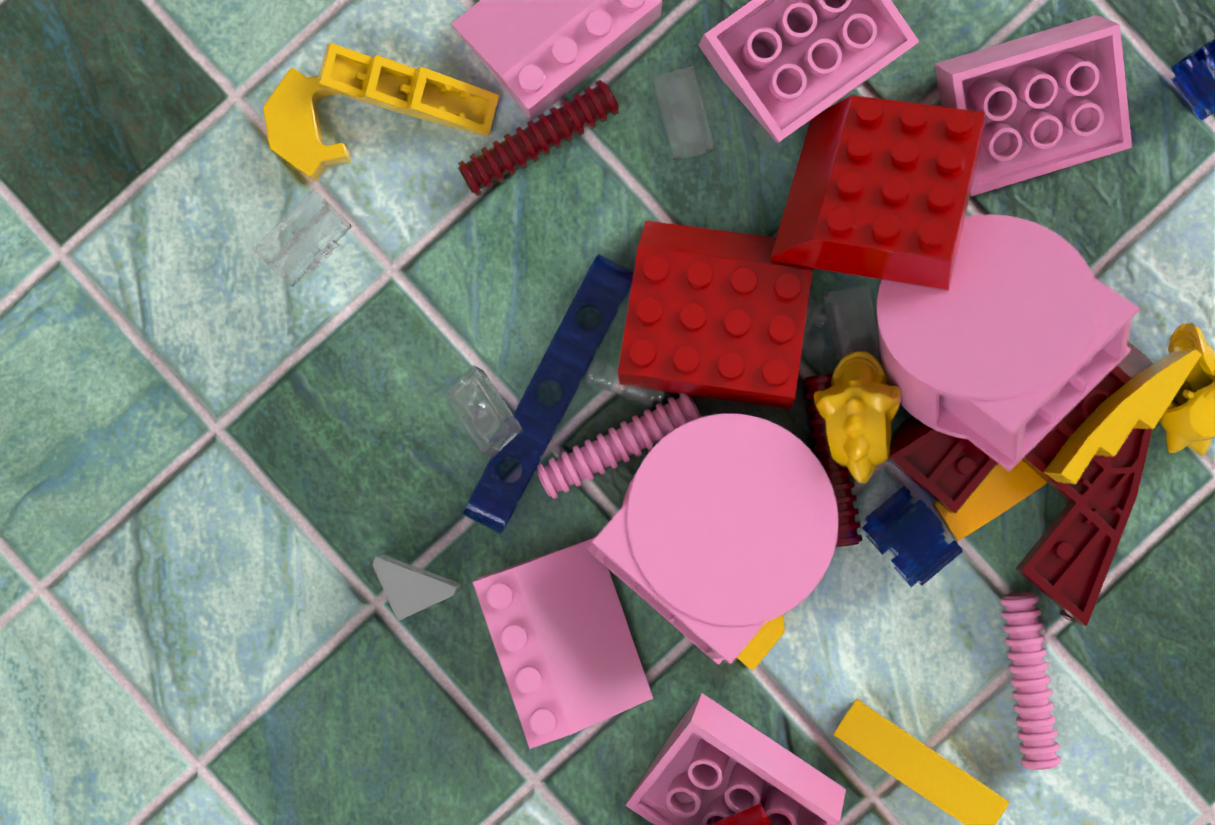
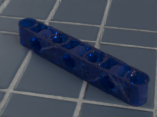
M597 254L463 512L464 516L500 535L502 534L630 289L634 271L601 254ZM586 307L596 308L602 315L601 322L593 329L583 328L577 321L579 312ZM547 382H554L562 389L561 399L554 405H544L538 397L539 389ZM508 457L516 458L522 465V474L514 482L505 481L499 472L501 462Z

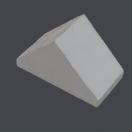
M384 554L376 556L373 562V568L397 621L454 596L461 586V583Z

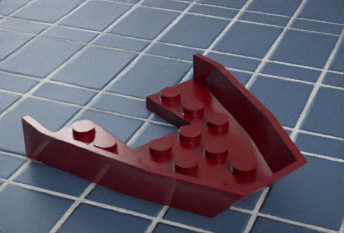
M1129 341L1127 346L1131 349L1130 353L1021 459L1064 496L1069 503L1015 569L1063 609L1060 612L1061 616L1086 627L1137 498L1153 429H1132L1115 457L1094 455L1076 484L1057 482L1045 474L1044 471L1069 437L1102 402L1135 375L1154 364ZM913 416L902 422L891 435L889 458L886 460L892 462L947 511L954 514L958 512L997 464L995 460L968 439L939 432L923 424Z

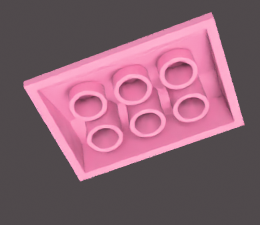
M480 0L451 24L528 119L534 121L538 115L545 112L661 17L663 1Z
M751 0L706 32L698 46L724 83L773 139L779 143L918 44L919 40L891 0Z
M1094 15L934 64L942 107L985 112L982 145L970 196L1132 148L1119 23L1099 15Z
M596 537L478 577L473 581L529 749L572 735L653 699L610 571L587 551L592 544L591 542Z
M701 693L680 720L627 800L625 806L654 825H711L760 803L772 825H837L841 819L846 789Z

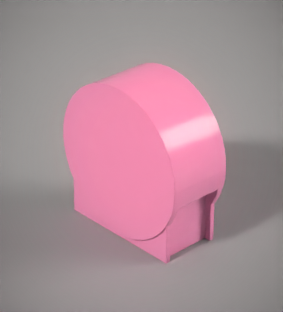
M1006 215L966 216L949 290L888 280L881 281L877 297L881 363L888 378V386H898L901 389L900 404L913 417L939 432L968 439L1007 471H1010L1130 353L1131 349L1127 346L1132 319L1139 312L1140 308L1094 278L1092 271L1081 254L1068 241L1052 230L1032 221Z
M710 415L695 419L678 427L652 448L629 483L621 509L591 542L592 544L587 551L717 665L723 659L731 664L766 621L781 616L806 599L823 578L831 562L837 541L838 510L836 498L827 473L817 457L799 438L788 430L765 419L750 415Z

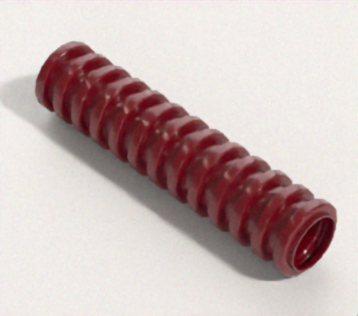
M602 80L596 81L595 88H584L583 95L580 96L576 93L572 96L573 100L571 102L567 100L562 101V107L559 109L556 107L550 108L549 115L545 116L543 113L538 115L539 120L537 122L528 121V127L525 129L521 127L516 128V134L513 136L510 134L504 135L505 140L501 143L497 140L492 142L493 147L489 150L486 147L482 148V154L476 157L475 154L469 156L470 161L464 163L463 160L458 162V170L471 192L479 196L482 194L480 189L485 186L491 189L493 187L492 182L496 180L500 183L505 180L504 175L509 173L513 176L516 174L515 169L518 167L525 169L527 167L526 162L530 160L534 163L539 160L538 155L542 153L545 156L549 155L550 148L555 147L559 149L562 147L561 142L564 140L571 142L573 140L572 135L576 133L579 136L583 135L584 128H595V122L598 120L605 122L607 115L610 113L614 116L619 113V106L608 85L602 82Z
M833 374L806 377V380H802V386H807L808 393L804 394V399L809 400L810 405L806 407V412L811 413V419L807 422L808 426L813 427V433L809 434L810 439L815 441V446L811 447V451L816 452L817 459L827 473L836 498L838 534L835 547L856 545L863 538L861 534L857 533V528H860L861 524L860 521L855 519V515L859 514L858 508H854L853 502L857 501V495H852L851 488H855V482L850 481L849 475L851 473L848 467L841 466L833 460L828 443L826 420L814 404L815 392L832 387L831 379Z

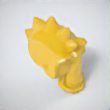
M1182 323L1170 337L1168 352L1195 349L1202 356L1159 422L1165 430L1169 453L1173 454L1188 446L1198 455L1203 456L1209 449L1213 438H1215V351L1206 342L1203 332L1195 324Z
M855 351L844 356L834 369L831 379L832 387L823 391H817L814 394V404L826 420L828 443L833 460L841 466L848 467L851 475L859 483L868 482L876 467L889 458L891 420L898 410L902 396L901 389L898 386L886 385L888 378L883 365L874 355L866 351Z

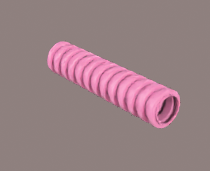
M679 393L680 398L675 400L673 397L667 399L668 404L663 406L659 403L656 405V410L651 412L647 409L644 411L645 415L640 418L637 415L633 416V422L627 424L623 421L620 423L621 428L615 430L612 427L608 429L609 434L603 436L600 433L596 435L597 440L593 442L589 439L584 441L586 446L579 448L576 445L572 448L574 452L567 454L564 451L560 454V459L555 460V458H551L548 460V465H537V475L548 496H551L552 499L558 498V492L563 490L567 493L570 491V486L575 484L579 487L582 485L581 481L586 478L589 481L593 480V474L597 472L601 475L605 474V468L611 466L614 469L618 467L617 462L623 460L626 463L630 461L629 456L633 454L637 457L642 455L641 450L647 448L649 451L652 450L654 443L659 442L673 430L701 418L692 397Z
M1033 592L1007 594L999 600L1000 605L1005 606V611L1001 612L1002 618L1007 619V624L1003 625V630L1009 634V637L1005 638V644L1010 646L1011 649L1007 651V658L1012 659V664L1008 668L1010 672L1014 673L1010 683L1016 687V690L1012 692V697L1018 702L1014 705V711L1019 713V717L1016 718V725L1021 727L1017 735L1020 740H1023L1019 750L1025 754V757L1021 759V765L1032 770L1055 768L1061 764V757L1056 754V751L1060 748L1059 743L1054 741L1058 732L1057 729L1052 728V724L1056 722V717L1050 714V711L1054 709V703L1048 699V697L1052 696V689L1047 688V683H1050L1051 680L1050 676L1045 674V670L1049 668L1048 662L1043 661V657L1047 655V650L1041 647V643L1045 641V636L1039 632L1043 628V622L1038 621L1037 617L1041 615V609L1036 607V603L1040 601L1039 595Z

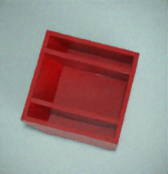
M852 95L819 113L810 120L771 255V261L949 290L981 150L985 112Z
M646 220L637 249L617 372L620 385L791 409L796 395L813 268L771 261L776 241L775 237Z

